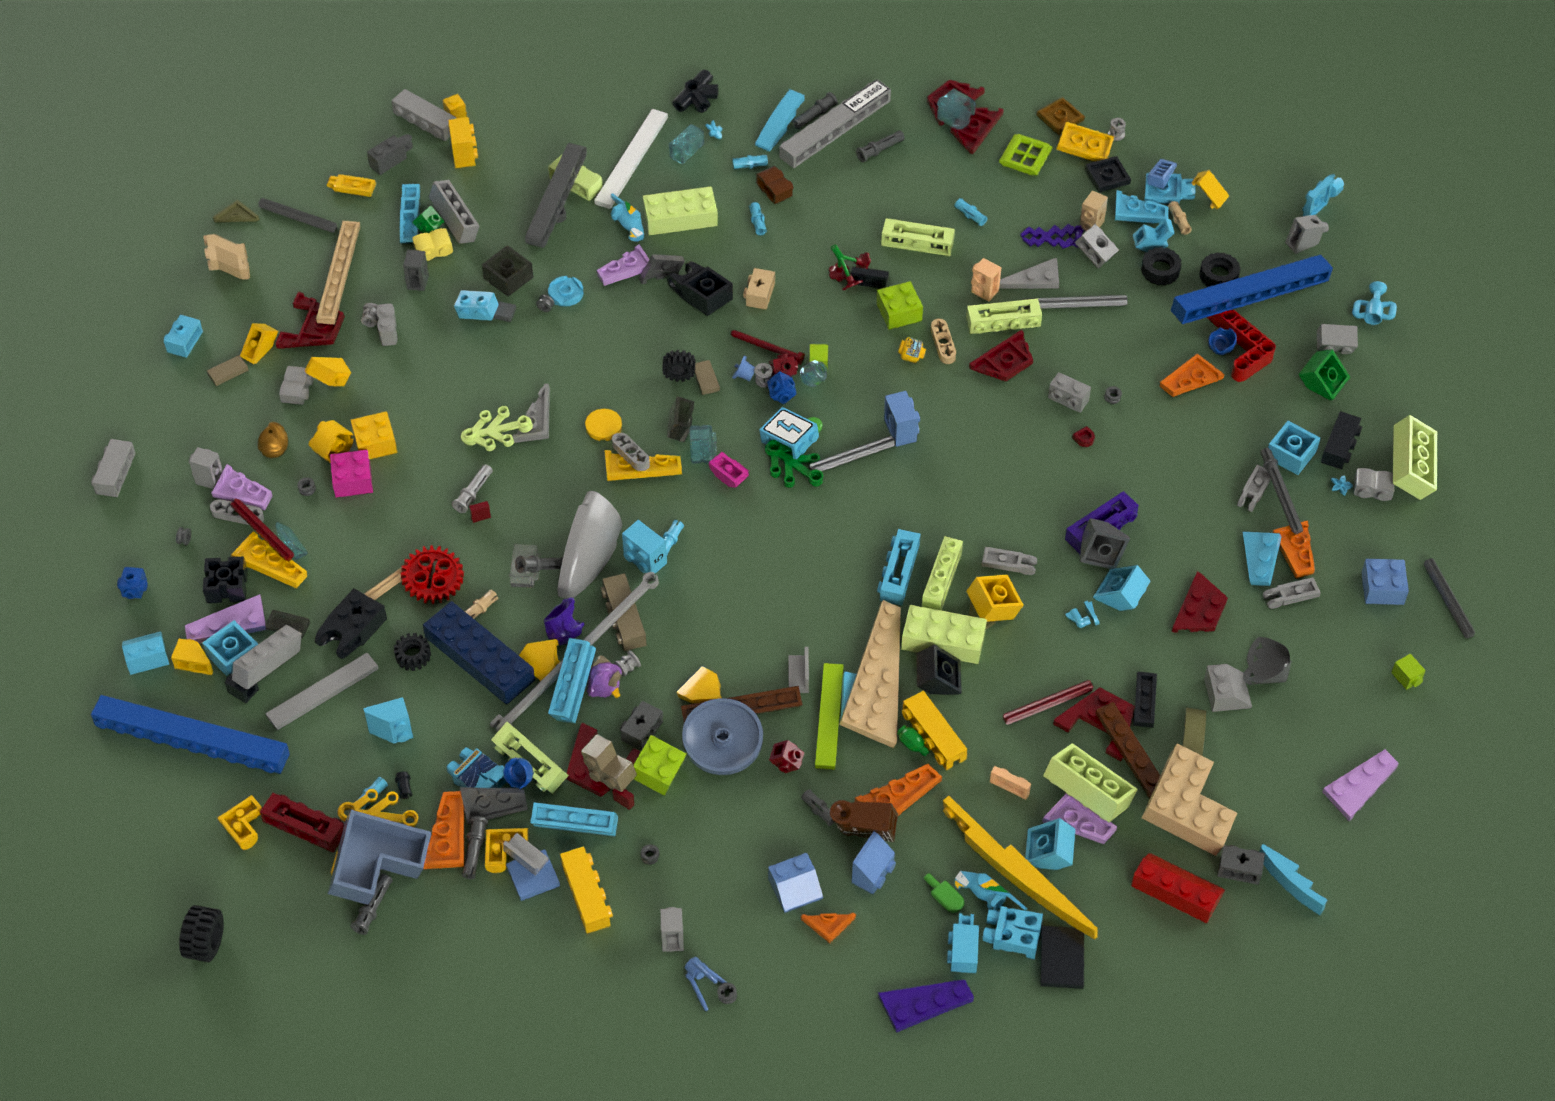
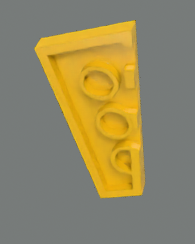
M605 450L607 481L681 475V457L656 454L655 457L649 456L650 467L645 471H637L620 454H614L610 450Z
M254 531L231 554V557L244 556L247 567L296 589L307 577L305 569L293 560L285 561L265 540H261Z

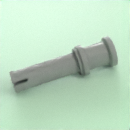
M482 465L467 488H463L460 491V496L452 502V506L456 511L466 513L469 504L475 501L476 493L493 472L489 465Z

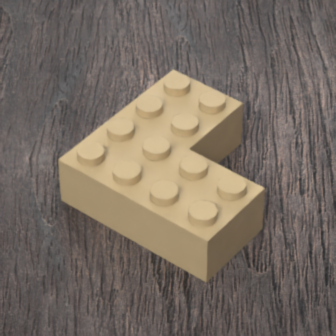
M1177 743L1168 757L1142 815V819L1216 856L1225 844L1237 812L1200 794L1214 762Z

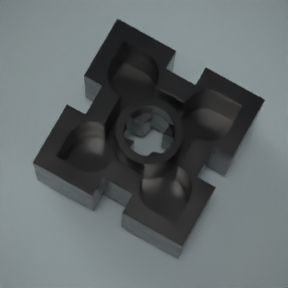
M244 556L228 557V561H221V558H205L204 573L206 577L203 579V593L206 603H222L223 599L229 598L230 602L246 600L247 588L245 582H247L248 569Z

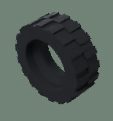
M1155 247L1144 254L1142 260V275L1152 284L1163 286L1172 284V282L1179 278L1182 265L1181 258H1179V255L1174 250L1169 248ZM1165 262L1170 265V269L1166 271L1153 268V263Z
M1223 252L1211 253L1202 261L1199 277L1206 287L1239 278L1240 264L1230 254L1228 255ZM1222 267L1228 270L1229 273L1226 276H1217L1211 272V269Z

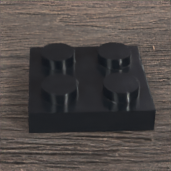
M1117 156L1085 165V170L1099 193L1131 184V178Z

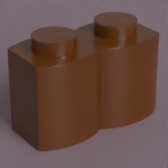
M773 166L757 173L756 183L766 193L772 203L776 204L792 196L794 189L792 182L787 180L783 172L777 167Z

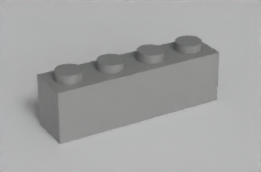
M406 89L391 100L393 113L406 119L409 123L417 125L422 130L433 134L436 138H440L443 141L450 137L448 120L457 119V117Z
M449 180L434 181L429 198L459 244L474 242L479 224Z
M288 625L279 629L233 662L232 681L245 689H249L300 652L302 634Z

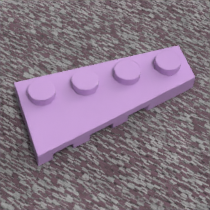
M259 594L185 625L187 639L202 643L233 620L247 633L267 630L261 595Z
M1384 749L1324 787L1323 793L1345 818L1350 821L1354 814L1364 806L1370 796L1372 797L1378 787L1396 770L1399 763Z

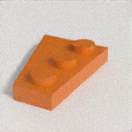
M1196 354L1163 379L1159 387L1172 397L1222 380L1224 379V374L1199 354Z
M1308 520L1301 522L1303 532L1297 535L1292 532L1290 525L1275 529L1272 532L1280 533L1281 542L1279 549L1296 579L1312 575L1315 570L1313 553L1310 546L1311 539L1308 532Z

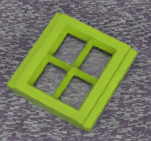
M1014 134L999 163L1020 172L1037 176L1053 146L1021 134Z

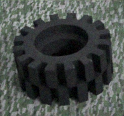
M672 350L670 354L666 353V356L663 357V375L671 381L675 379V382H679V380L684 382L685 379L690 380V377L693 378L695 374L696 360L694 355H691L690 352L686 354L685 350L679 352V350L674 352Z
M408 633L406 638L401 636V641L397 639L396 645H394L397 664L401 668L405 667L407 671L409 668L415 671V667H418L420 670L422 669L421 665L425 667L427 661H430L431 656L427 639L423 638L421 634L417 637V633H413V636H410V633ZM411 648L420 650L418 654L413 656L405 654Z

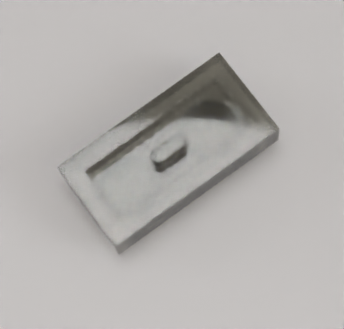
M272 610L265 626L267 630L277 632L285 625H288L300 632L303 639L310 625V620Z

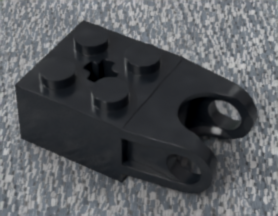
M689 261L685 264L687 275L670 273L667 276L670 288L684 301L706 316H709L733 300V283L708 266L705 268Z
M353 588L322 624L316 634L315 643L318 646H323L330 641L338 640L340 643L336 650L337 657L341 659L346 658L360 645L363 646L387 620L385 606Z

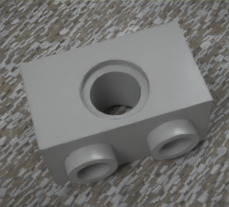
M1096 224L1075 242L1098 269L1119 251Z

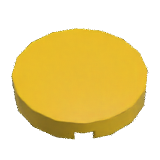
M597 409L586 418V432L597 441L604 439L605 441L612 440L614 434L621 433V417L611 409Z

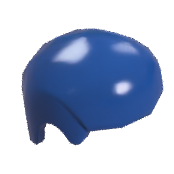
M1220 327L1208 337L1209 348L1219 355L1230 353L1237 342L1236 333L1231 328L1226 330Z
M523 758L510 759L505 764L503 771L504 778L510 787L519 789L526 787L532 781L534 774L531 764Z

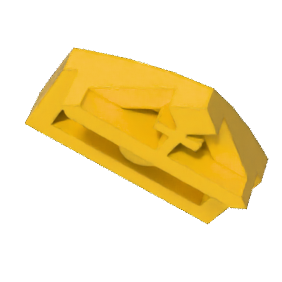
M557 639L528 643L519 654L522 659L534 668V675L540 681L561 662L558 660Z
M701 667L677 691V695L680 699L692 704L722 698L720 694L721 684L716 673Z

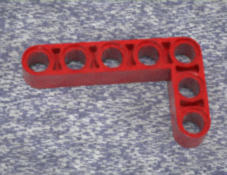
M1234 309L1206 317L1218 328L1221 327L1226 330L1231 328L1236 333V343L1247 351L1234 361L1231 373L1233 380L1243 382L1273 361L1276 349L1275 343Z

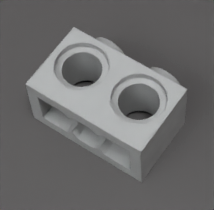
M668 907L660 909L663 952L684 951L682 908Z

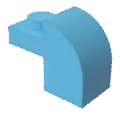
M1165 218L1155 229L1143 224L1133 234L1135 247L1145 252L1155 247L1167 248V240L1174 234L1172 222L1170 219Z

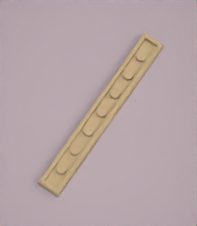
M342 221L316 318L317 323L335 324L360 230V222Z

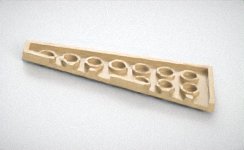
M883 600L875 618L839 725L894 748L897 742L901 608Z

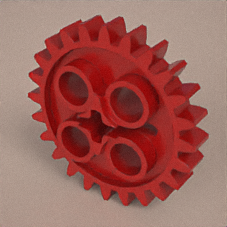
M431 545L430 550H427L423 546L422 552L415 549L416 555L410 553L409 559L404 560V565L401 566L402 585H405L406 592L410 591V597L416 595V601L424 598L425 604L428 599L434 604L435 600L438 599L442 603L443 597L449 600V594L455 596L456 590H460V584H463V564H459L460 558H455L454 552L448 554V548L441 551V546H438L437 550H434L433 545ZM434 561H437L435 566V573H433L432 576V584L431 587L428 589L427 587L430 583V577L433 571Z

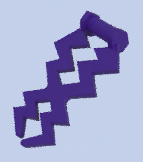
M1067 224L1061 230L1054 225L1048 232H1045L1040 227L1036 230L1028 227L1021 233V237L1030 247L1033 244L1039 247L1044 242H1048L1053 247L1059 244L1062 249L1072 245L1079 248L1075 242L1082 236L1083 228L1081 225L1073 227ZM1030 233L1032 238L1028 239L1024 236ZM1056 233L1058 237L1053 240L1051 237ZM1067 233L1069 236H1071L1073 233L1075 234L1074 240L1071 237H1069L1064 242L1061 238H1063Z

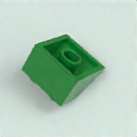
M1333 349L1316 352L1298 374L1307 389L1330 401L1336 397L1350 379V375Z

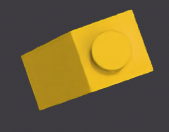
M252 323L240 357L256 364L273 347L278 331L266 324Z
M311 357L304 370L308 375L328 386H345L351 375V371L342 358Z
M179 638L171 656L174 668L213 675L210 660L199 643L192 639Z

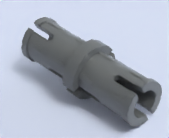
M812 790L805 791L801 799L828 826L833 825L834 821L830 816V809L827 807V803L824 800H820Z

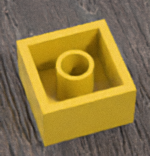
M469 117L449 119L455 168L476 166L475 159L478 158L477 148H473L476 146V138L471 135L475 133L473 124L469 122Z
M387 411L351 419L358 451L368 450L369 459L397 453L396 442Z
M1008 575L976 577L966 591L979 617L987 619V622L1013 620L1024 606Z

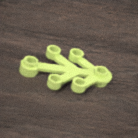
M501 406L498 408V415L485 429H482V427L491 421L492 416L490 411H482L480 413V420L473 428L465 429L461 434V439L467 445L471 446L477 443L485 447L487 451H492L496 448L493 439L503 443L506 447L514 444L512 435H503L501 432L519 429V431L526 433L533 428V424L529 417L520 416L518 421L499 425L510 415L508 407ZM484 436H489V437H491V438H488V439L485 440V439L482 438V437H484Z

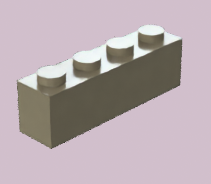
M625 573L602 579L603 587H600L602 598L607 599L605 605L608 614L631 594ZM634 603L612 625V628L617 629L618 632L616 633L618 645L622 644L624 651L647 646L646 634L636 604Z

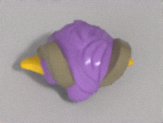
M604 656L595 657L588 678V696L606 698L613 695L615 698H619L618 688L619 680L622 676L621 668L618 665L612 664Z

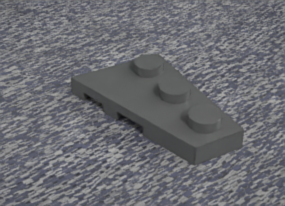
M460 787L468 824H471L470 818L473 816L484 817L488 820L528 810L523 789Z

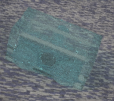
M690 124L669 143V156L683 164L704 145V131Z
M711 425L690 427V451L693 464L709 463L713 459V455H717L716 432H712Z

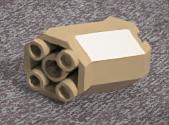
M216 234L203 236L205 246H208L205 248L206 259L210 258L208 260L209 271L220 269L242 280L250 278L245 243L236 244Z

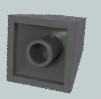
M1090 518L1082 536L1080 562L1116 569L1130 537L1108 522Z

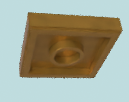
M1063 97L1037 111V117L1058 135L1062 133L1065 122L1077 125L1083 122L1085 118L1082 113Z

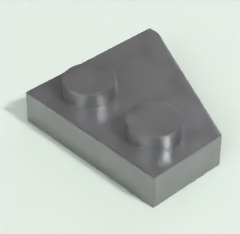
M652 254L639 280L641 284H646L647 279L656 277L659 280L665 278L670 273L678 274L685 260L683 256Z

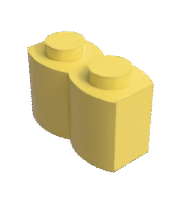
M445 228L437 229L430 233L418 234L412 238L415 250L425 251L427 261L436 256H447L453 252L452 243Z

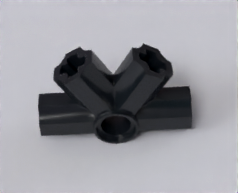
M701 70L694 79L688 80L685 83V88L672 101V105L679 112L685 111L691 104L697 112H706L710 107L708 99H718L719 86L718 84H710L713 81V76L708 70Z

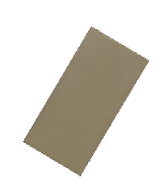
M238 355L207 370V374L213 383L218 386L249 370L246 363Z
M710 360L696 363L695 377L702 395L720 391V386Z

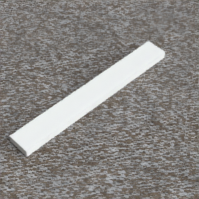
M655 109L651 110L595 198L596 205L608 209L612 208L615 201L611 198V194L613 193L617 197L620 195L666 122L668 113Z

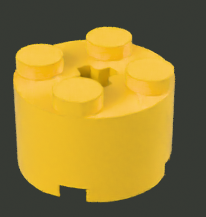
M334 420L322 421L317 426V432L314 437L309 441V446L316 454L331 463L330 454L350 451L354 441L351 438L353 433Z

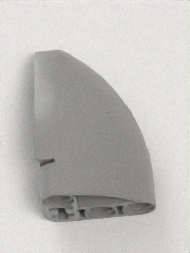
M588 491L582 505L578 506L562 560L557 589L558 597L574 598L580 594L599 575L616 549L617 539L623 526L622 520L613 505L598 492Z

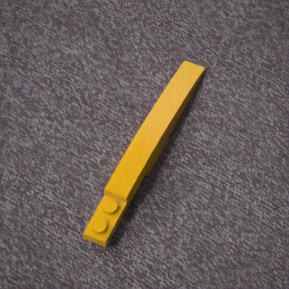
M950 796L943 800L944 814L949 819L953 818L957 822L959 829L964 832L965 842L985 861L1047 910L1094 940L1098 937V928L1011 844L1004 849Z

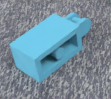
M959 913L958 924H953V932H948V944H952V951L948 950L947 963H951V972L976 973L979 925H974V914L962 916V913Z

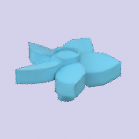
M714 120L711 122V125H705L710 130V137L722 138L720 132L723 128L716 126Z
M1345 475L1341 476L1340 480L1331 478V481L1335 484L1332 491L1339 490L1344 496L1347 490L1353 487L1350 482H1346Z

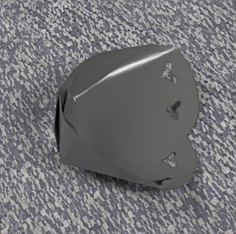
M1258 637L1251 645L1247 655L1249 667L1244 671V681L1248 685L1286 682L1292 663L1287 647L1267 637ZM1259 643H1261L1263 648L1256 649L1259 647Z

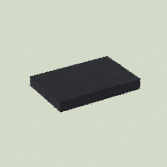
M1042 926L1041 986L1084 988L1083 932L1073 927Z

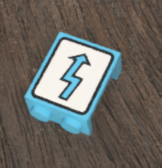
M784 407L759 429L762 443L767 444L770 440L774 439L792 448L794 459L804 454L807 448L816 442L819 437L816 423Z

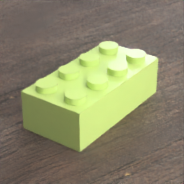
M712 186L643 196V209L649 235L718 226V213Z
M1409 415L1394 425L1393 484L1421 500L1437 490V431Z
M910 605L902 635L901 650L918 653L932 645H936L961 661L979 664L987 619Z
M1073 743L1051 758L1043 775L1052 784L1057 785L1069 796L1074 797L1083 806L1089 808L1107 822H1111L1129 808L1138 790Z

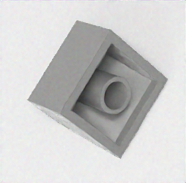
M1228 664L1207 666L1204 680L1212 712L1252 708L1243 672Z

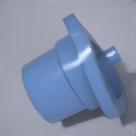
M745 355L740 365L735 364L734 367L738 369L733 374V379L738 376L747 381L751 380L755 367L746 361L747 357Z

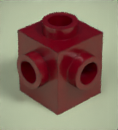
M788 354L778 355L777 359L769 361V365L772 367V377L779 371L790 377L797 374L798 363L794 360V356L788 357Z
M785 740L774 744L769 761L778 767L781 772L789 773L799 770L802 765L804 752L796 744Z

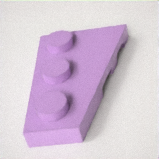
M639 244L635 246V250L631 253L626 252L622 254V258L618 261L613 260L598 269L597 275L604 286L643 273L649 258Z
M1067 793L1042 820L1043 823L1060 818L1075 828V834L1105 844L1117 830L1116 825L1100 818L1098 814L1083 806L1081 802Z

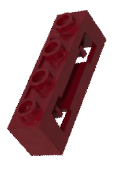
M272 793L260 810L264 823L332 853L340 844L344 823L340 819L328 817L320 810L314 811L301 802L291 801L283 794Z

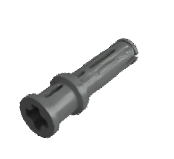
M828 92L824 98L815 101L813 107L792 120L793 126L796 129H800L820 113L824 114L831 106H836L838 101L835 95Z
M899 130L877 142H869L867 146L857 148L856 155L861 162H865L872 156H878L880 151L905 139L904 134Z
M533 555L526 558L525 556H518L515 560V568L519 573H525L526 571L537 573L540 570L561 569L563 557L540 558Z
M480 816L470 818L471 828L467 834V841L469 843L462 876L466 877V879H475L480 847L485 841L484 832L485 827L488 825V820Z
M380 875L374 896L369 905L365 904L359 908V915L350 925L356 933L366 935L369 932L368 927L372 920L376 919V910L393 881L388 875ZM381 889L379 895L377 896V898H376V900H375V897H376L377 893H378L379 890Z

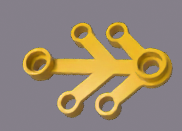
M375 789L367 790L366 794L354 803L344 802L338 808V817L344 822L347 818L344 812L346 810H354L411 827H415L418 823V814L413 810H407L403 814L381 812L387 806L397 804L398 794L393 791L389 792L384 799L369 810L360 808L368 802L373 803L378 799V792ZM369 793H374V794H375V798H373V799L369 798V797H368V794H369ZM389 796H395L396 800L390 801L388 798ZM407 818H412V819L414 820V822H413V823H407V822H406V819H407Z

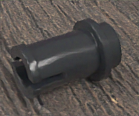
M406 771L397 773L395 777L401 799L412 797L409 782L411 776Z

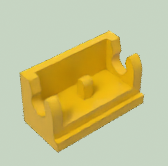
M1210 170L1199 172L1192 181V185L1195 186L1197 184L1212 201L1210 204L1211 209L1214 207L1219 209L1229 197V194Z

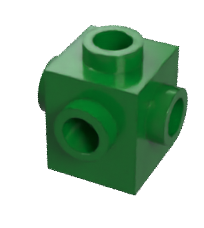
M430 205L412 222L420 232L430 233L441 229L440 225L445 221Z

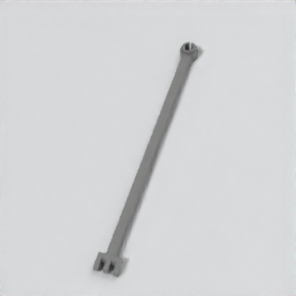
M654 572L646 573L641 584L583 640L588 641L590 646L597 641L644 593L658 586L659 579L657 574L655 575ZM563 660L504 718L498 714L491 721L490 726L492 728L496 727L495 730L498 732L506 722L512 725L558 679Z

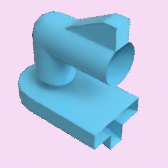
M1085 601V610L1095 626L1099 625L1100 623L1094 612L1092 601L1089 603ZM1076 608L1065 614L1067 619L1073 621L1079 628L1091 624L1089 616L1082 618Z

